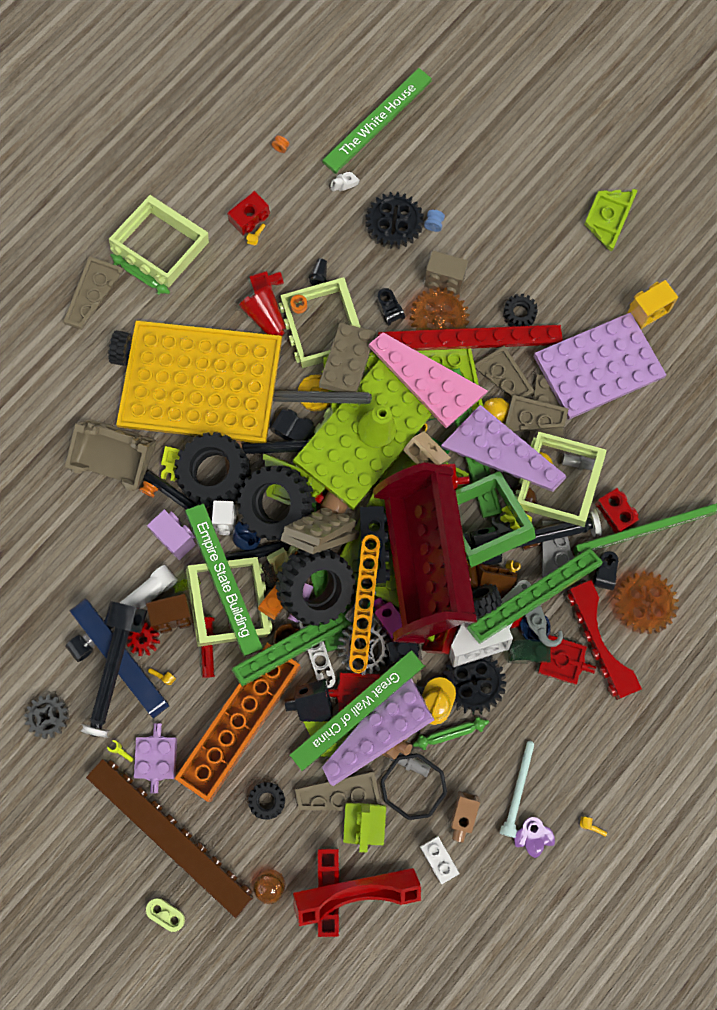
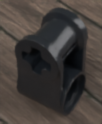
M389 288L379 290L377 306L382 313L386 325L390 326L396 320L405 319L403 309L392 290ZM385 296L388 297L390 300L385 302L382 301L381 298Z
M607 551L599 557L603 563L600 567L596 568L593 585L594 587L613 591L616 584L619 558L614 552ZM606 558H609L608 560L609 562H611V564L607 565V561L604 560Z

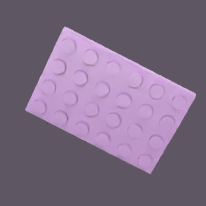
M631 313L559 342L533 355L560 406L569 408L568 420L661 380L666 376L665 371Z

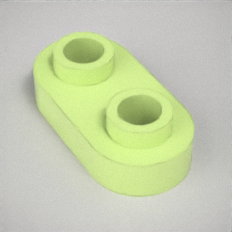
M156 898L147 904V916L168 931L176 932L184 926V914L163 899ZM156 905L161 907L160 913L154 911ZM173 916L178 918L177 924L172 923L171 919Z

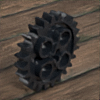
M389 192V197H386L384 193L382 194V199L376 197V203L371 202V208H367L368 214L365 215V220H367L365 221V226L368 227L367 233H372L371 239L377 238V244L382 241L383 247L390 244V249L393 248V245L400 249V244L407 247V241L413 243V237L418 239L419 233H422L421 226L424 225V214L421 213L422 208L417 207L418 202L412 203V196L406 199L405 193L400 197L399 192L396 193V196ZM397 206L395 234H391L394 207ZM383 210H390V212L385 213ZM405 211L408 212V214L404 215L401 214V212ZM382 226H387L388 228H387V229H382L381 227H382ZM405 228L406 231H400L399 229Z
M488 656L487 658H481L456 667L449 664L446 665L448 671H443V676L451 681L455 687L456 696L453 705L457 704V711L463 707L464 714L469 709L472 715L475 714V710H478L482 715L484 708L490 712V705L495 708L497 707L495 700L502 701L500 694H505V689L502 687H506L507 682L502 681L505 679L506 674L501 673L503 671L502 666L496 667L498 664L497 660L491 662V656ZM483 668L486 670V673L478 674L476 670ZM463 672L467 674V677L461 679L457 677V674ZM475 680V683H477V685H473L471 681ZM483 687H489L491 689V692L483 693L481 689ZM469 691L472 695L470 697H463L461 693Z

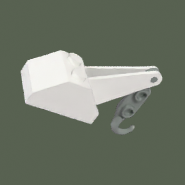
M527 580L520 581L502 598L501 604L531 586L530 582ZM541 605L525 614L529 627L539 636L544 645L554 647L561 643L563 639L561 630L558 631L559 636L556 640L548 639L546 635L547 622ZM463 623L451 645L449 657L452 666L456 667L509 650L513 640L510 632L512 624L479 644L467 629L468 625L472 623Z

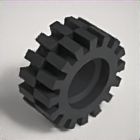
M522 293L520 296L515 294L514 298L511 296L509 301H506L504 307V321L506 323L509 322V327L512 325L514 327L532 325L538 313L537 303L534 304V299L530 300L529 295L524 297ZM517 306L526 308L527 315L522 318L517 317L513 312L514 308Z
M114 331L110 340L111 344H109L110 350H108L109 363L122 366L128 364L133 338L131 333Z
M484 584L483 587L477 586V589H472L475 608L473 614H476V616L480 614L483 616L487 612L489 614L491 610L495 611L497 607L501 606L502 599L496 585L489 584L487 586V584Z
M270 782L256 785L248 797V806L252 814L263 820L276 818L285 807L283 791L279 786ZM264 793H270L274 796L275 803L270 809H263L259 804V798Z

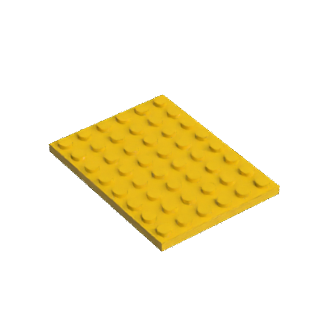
M136 321L116 423L117 427L190 436L198 435L199 437H203V433L209 432L210 435H213L214 432H218L222 436L225 434L230 436L235 441L266 443L282 336Z

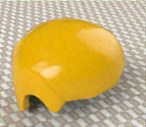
M502 398L486 400L483 407L505 425L510 408L508 402Z

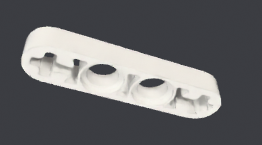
M300 621V622H299V624H300V629L305 628V627H303V624H304V623H302V622ZM321 642L317 648H310L308 653L318 681L323 680L324 676L322 672L318 674L317 671L325 670L329 667L330 670H327L326 673L328 677H332L328 685V689L335 685L336 680L324 642ZM318 656L326 658V664L322 667L315 664V659Z

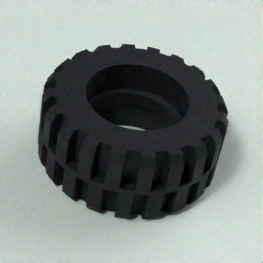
M209 432L203 433V437L197 435L193 437L194 441L191 443L187 441L184 444L186 448L184 450L180 449L178 453L180 459L175 460L177 470L174 473L178 479L177 484L182 489V492L194 503L204 504L205 508L209 506L213 509V501L236 502V497L242 494L239 493L240 487L245 486L244 480L251 476L250 462L241 446L235 440H232L230 436L226 434L222 436L218 432H214L213 435H210ZM215 455L227 458L230 468L222 482L214 486H203L199 483L197 471L205 459Z
M266 466L262 467L261 470L252 472V476L244 480L245 486H241L239 489V493H242L241 497H237V503H240L241 506L238 509V513L244 517L241 519L243 524L249 525L248 530L251 533L256 532V536L261 539L281 540L285 526L312 514L315 510L312 507V503H315V497H311L310 492H313V488L306 484L308 480L305 476L301 477L299 471L292 470L291 467ZM274 484L282 486L288 492L291 501L290 511L287 517L281 521H274L269 518L262 504L266 489Z
M298 549L297 554L292 553L288 556V562H283L281 565L283 569L277 574L279 582H276V589L279 591L277 592L278 600L281 601V605L285 610L304 624L310 623L312 626H318L320 623L323 625L330 623L329 620L332 619L334 621L339 618L338 615L344 613L347 610L345 608L347 604H351L353 600L351 595L355 594L353 584L356 582L355 576L352 575L353 570L344 558L330 549L322 550L315 554ZM327 570L328 583L324 592L313 600L305 601L303 598V588L307 579L317 571Z

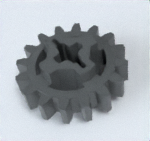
M47 695L46 699L43 696H39L38 702L32 700L33 707L27 706L30 712L29 714H24L25 717L29 718L25 725H31L28 731H36L34 735L36 737L42 734L43 739H47L48 734L51 738H55V732L62 734L60 728H67L64 721L70 719V717L65 716V713L69 711V709L63 708L66 703L63 701L59 702V698L56 696L52 700L51 695ZM47 704L45 708L39 709L40 706ZM45 714H48L50 716L49 720H46V718L44 717ZM56 725L50 730H45L48 726Z

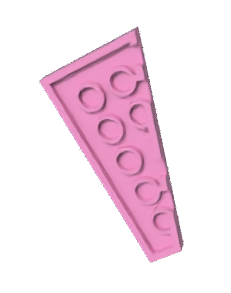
M385 333L380 334L368 346L445 428L449 427L488 392V390Z

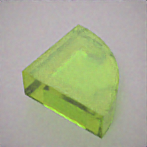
M183 579L173 586L175 593L188 590L187 579Z

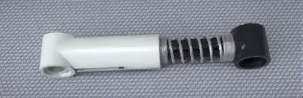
M163 565L156 569L148 580L120 603L143 609L146 603L153 601L162 592L172 588L178 580L167 566ZM85 633L84 636H75L65 647L77 662H81L93 652L92 647L95 644Z

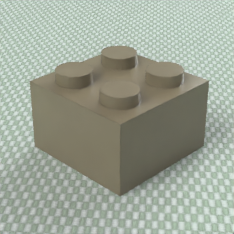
M432 251L426 270L425 286L431 290H442L449 295L456 294L460 296L466 276L468 260Z

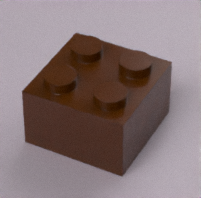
M186 594L146 603L151 627L160 632V634L169 633L172 631V628L176 627L185 629L191 627V624L194 623L191 602Z

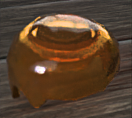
M265 870L257 876L253 891L256 898L263 904H274L282 898L286 883L281 873L276 870Z

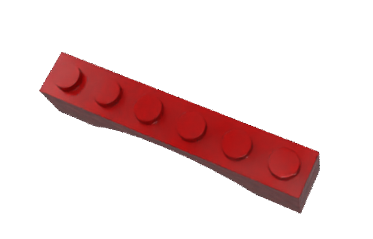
M592 580L567 591L568 595H566L567 601L576 611L574 615L578 624L583 626L584 638L587 642H590L593 648L591 653L594 659L598 660L601 665L599 668L600 673L604 679L607 678L610 685L608 690L611 696L618 700L642 690L634 671L615 659L602 641L597 623V606L600 597Z
M414 868L293 892L294 911L299 926L318 923L333 910L356 901L383 900L399 905L421 901V884Z

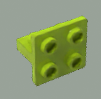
M346 803L343 842L358 844L359 852L365 853L368 852V845H384L386 805Z

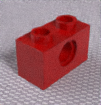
M253 191L227 214L229 222L244 236L247 232L253 231L259 222H263L269 217L270 209L269 205L256 191Z

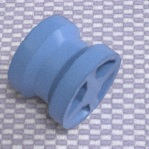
M429 210L427 213L428 220L425 221L424 227L433 232L441 231V223L444 221L445 215L438 210Z

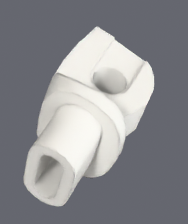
M346 172L343 175H337L336 179L332 180L330 187L332 191H345L358 185L359 179L352 172Z

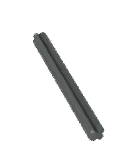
M274 391L273 401L371 403L372 395L368 392Z

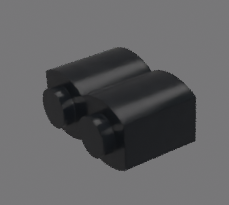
M282 409L271 430L274 434L285 440L303 441L311 439L315 426L310 419L297 417V413L293 410Z

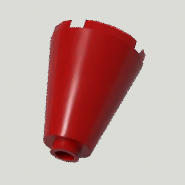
M269 285L255 291L254 295L246 297L239 304L241 309L266 334L277 336L285 334L286 326L273 290Z

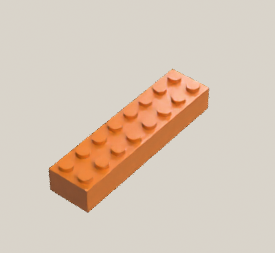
M266 643L262 651L271 647L272 645ZM291 659L243 687L239 683L174 779L207 802H211L300 670L301 665Z

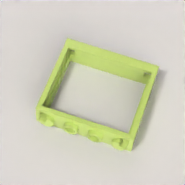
M149 195L109 238L110 249L115 255L122 256L129 264L140 268L144 274L151 275L159 284L170 287L209 243L207 231ZM150 213L195 241L168 273L123 245L125 240Z
M344 277L280 295L281 303H278L281 314L285 313L286 319H284L286 330L290 329L291 331L289 340L291 346L296 347L297 352H294L297 363H301L302 368L323 363V357H328L330 350L308 357L304 356L289 308L291 299L295 295H303L308 301L339 292L349 324L360 327Z
M538 432L537 438H533L531 447L538 453H540L542 445L596 459L580 514L577 516L525 501L531 482L520 478L519 482L522 484L521 490L516 491L515 497L525 511L585 527L607 450Z
M258 557L227 561L230 568L251 566L259 607L265 599L266 586L265 582L261 580L263 568L262 564L258 562ZM206 563L189 565L186 569L197 647L237 641L234 633L207 636L197 573L206 572L208 568ZM259 611L262 629H256L258 638L267 637L270 631H272V622L268 619L267 615Z

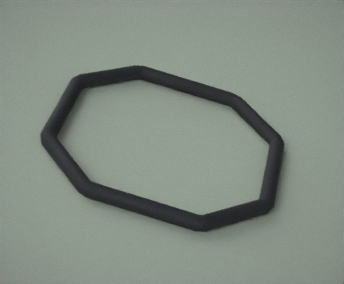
M418 753L398 756L380 782L384 802L408 820L431 817L447 794L444 772ZM418 757L440 773L443 793L428 814L409 816L387 799L384 781L399 760Z

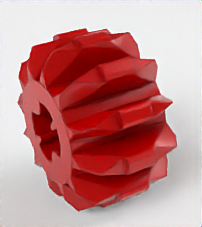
M144 623L141 633L130 631L133 635H128V640H131V642L127 644V647H133L131 652L133 654L138 652L140 657L143 656L144 651L147 656H150V649L157 651L154 644H160V641L155 638L159 637L160 634L154 632L155 630L152 627L149 628L148 624ZM143 636L147 638V642L144 641V644L139 641Z

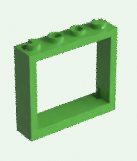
M500 471L456 490L458 505L497 488L520 526L519 529L472 550L463 536L466 558L470 567L536 538L533 524Z

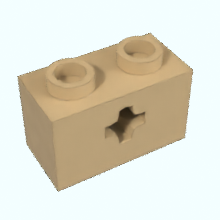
M425 431L414 436L403 449L416 464L426 462L441 465L446 464L451 458Z

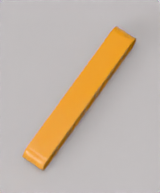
M375 535L365 536L361 547L349 659L350 669L357 674L364 672L368 663L380 541ZM368 540H373L377 546L370 550L366 548L365 543ZM370 559L374 562V567L366 569L363 566V562ZM364 579H369L372 582L370 589L362 588L361 582ZM362 599L369 600L370 607L368 609L360 608L359 601ZM359 619L367 620L368 627L366 629H359L357 627ZM360 638L366 642V647L362 650L357 649L354 645L355 641ZM355 659L363 660L364 667L361 670L353 668L352 663Z

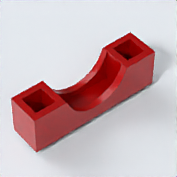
M318 849V887L339 883V849ZM339 908L333 910L318 922V937H339Z

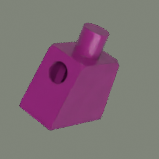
M378 598L374 601L373 606L376 610L374 612L376 621L382 630L386 632L389 640L394 642L393 633L402 627L401 616L391 602L385 604L382 598Z

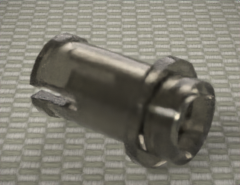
M267 563L261 567L265 578V586L268 589H273L279 579L276 577L273 564Z

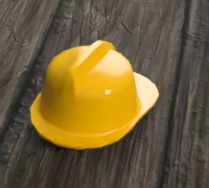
M433 678L427 683L423 691L422 698L434 718V721L429 724H441L450 715L456 691L452 682L446 678Z

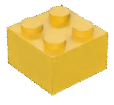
M666 280L661 283L656 282L646 292L641 291L634 296V301L630 304L627 314L631 313L640 329H643L669 313L679 297Z

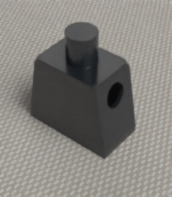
M389 642L385 645L386 650L384 654H387V658H384L386 667L394 666L411 650L420 660H423L420 644Z
M323 679L297 686L295 688V698L285 700L286 712L297 710L299 720L303 722H329L333 717V707L327 680Z

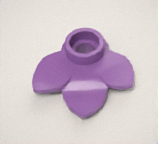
M529 817L524 821L523 828L517 831L514 844L515 847L525 846L528 853L532 857L537 858L542 853L544 845L553 846L555 844V837L551 829L543 826L539 818ZM532 825H537L534 831L530 830Z

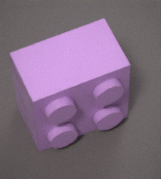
M163 510L147 526L154 536L178 560H181L196 545L193 540L195 537L185 525L181 527V522L173 512L168 514Z

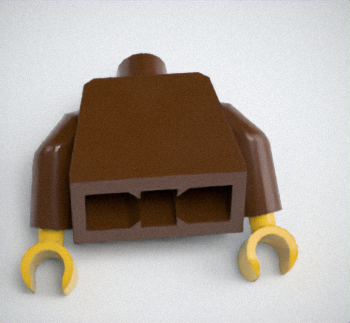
M508 560L505 565L506 568L486 564L470 567L467 561L471 578V589H477V586L483 587L484 584H487V586L489 584L496 585L502 599L517 584L516 571L521 568L519 562H514L513 567V560Z

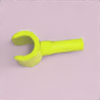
M112 740L117 745L114 750L107 746L108 751L114 754L118 753L129 762L134 760L133 757L122 749V745L119 742Z

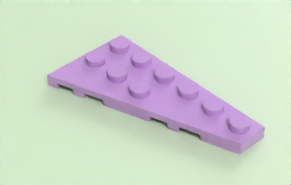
M481 405L441 445L445 450H451L460 456H466L493 469L507 472L516 478H522L552 492L566 479V475Z
M412 678L364 718L323 765L324 773L332 786L434 721Z

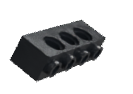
M384 506L360 507L361 547L362 541L367 535H375L380 541L378 562L381 568L377 570L375 587H386V581H390V570L386 569L385 563L389 562V550H385V543H388V531H384V524H388ZM377 524L380 529L373 532L369 529V526ZM368 540L365 543V546L367 549H370V544L376 542L373 540ZM370 559L363 562L364 568L372 569L370 564L373 561ZM364 579L362 587H372V582L369 579Z

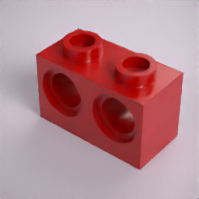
M618 488L604 495L595 503L614 533L628 529L639 520L635 508L630 507L624 492L619 491ZM609 499L615 500L617 506H611ZM620 515H625L628 518V522H622Z

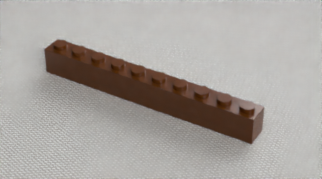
M102 759L86 778L234 918H237L254 898L251 895L253 891L246 884L241 886L236 881L238 877L231 870L226 872L221 867L223 863L216 856L213 855L211 858L206 853L208 849L201 842L198 841L196 844L191 839L193 835L186 828L181 830L176 825L178 821L171 814L166 816L161 811L163 807L157 801L153 800L151 802L146 797L148 793L142 787L136 788L132 784L134 780L127 773L122 775L117 770L119 766L113 760L107 761Z

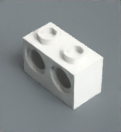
M213 501L212 525L220 535H230L236 525L237 510L234 502Z
M438 836L419 846L441 884L460 874Z

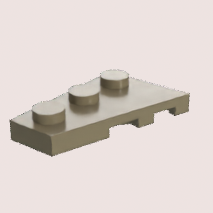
M505 346L475 363L477 371L510 397L516 395L527 398L534 394L533 388Z
M513 395L505 426L513 432L564 428L569 408Z

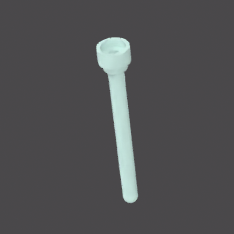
M533 741L526 743L507 822L501 825L499 833L511 838H515L517 833L516 825L514 824L534 749Z

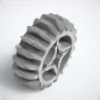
M363 621L362 627L357 622V627L359 629H366L368 627L367 621ZM374 623L371 625V635L374 638L370 639L371 644L369 645L368 661L370 663L367 664L366 668L369 674H373V668L376 671L380 670L378 663L382 666L386 664L382 658H387V654H384L386 650L385 644L390 642L389 639L383 640V637L387 635L386 632L379 634L381 631L380 626L374 630ZM352 625L348 626L350 633L345 630L342 632L346 638L340 637L338 639L340 642H343V645L337 646V649H343V652L339 653L338 657L345 656V659L341 661L342 664L349 662L350 659L349 643L352 639ZM361 638L355 641V647L359 650L361 644H366L365 640ZM378 643V654L374 659L372 649ZM355 660L352 663L356 670H361L364 665L357 663Z

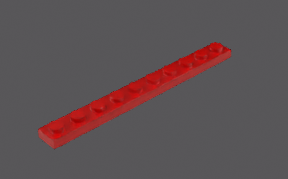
M561 325L378 332V336L385 333L416 351L496 348L503 346L555 345L563 341Z

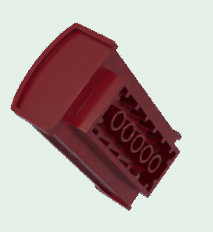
M426 462L419 463L389 476L373 489L374 498L385 500L402 627L393 633L394 642L424 644V639L463 623H477L476 614H473L475 608L456 490L453 488V468Z

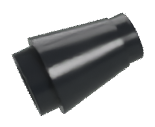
M317 259L309 275V282L313 286L327 281V261L325 259Z

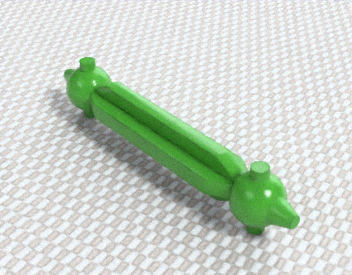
M111 253L113 265H121L125 271L146 285L156 288L158 295L170 294L166 285L159 284L154 277L144 274L140 268L129 264L122 256Z
M477 716L474 722H465L433 732L427 737L420 734L417 741L413 743V747L426 750L428 744L435 745L472 733L475 729L483 732L489 720H483Z

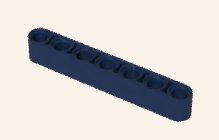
M85 598L70 609V612L107 659L113 632L108 625H104L102 617ZM125 648L118 675L154 719L170 706Z

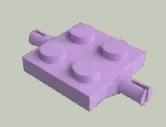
M154 723L153 736L136 737L134 778L151 781L150 793H159V781L174 779L176 775L177 738L161 736L162 724Z

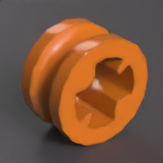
M279 135L272 142V147L280 153H285L286 148L290 145L287 139Z
M303 295L292 297L290 302L292 311L297 314L304 313L307 310V299ZM302 301V305L296 307V303Z
M143 481V487H140L139 490L147 496L154 498V492H157L158 488Z

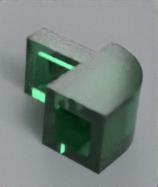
M515 640L512 641L508 650V663L551 662V647L544 645L542 642Z

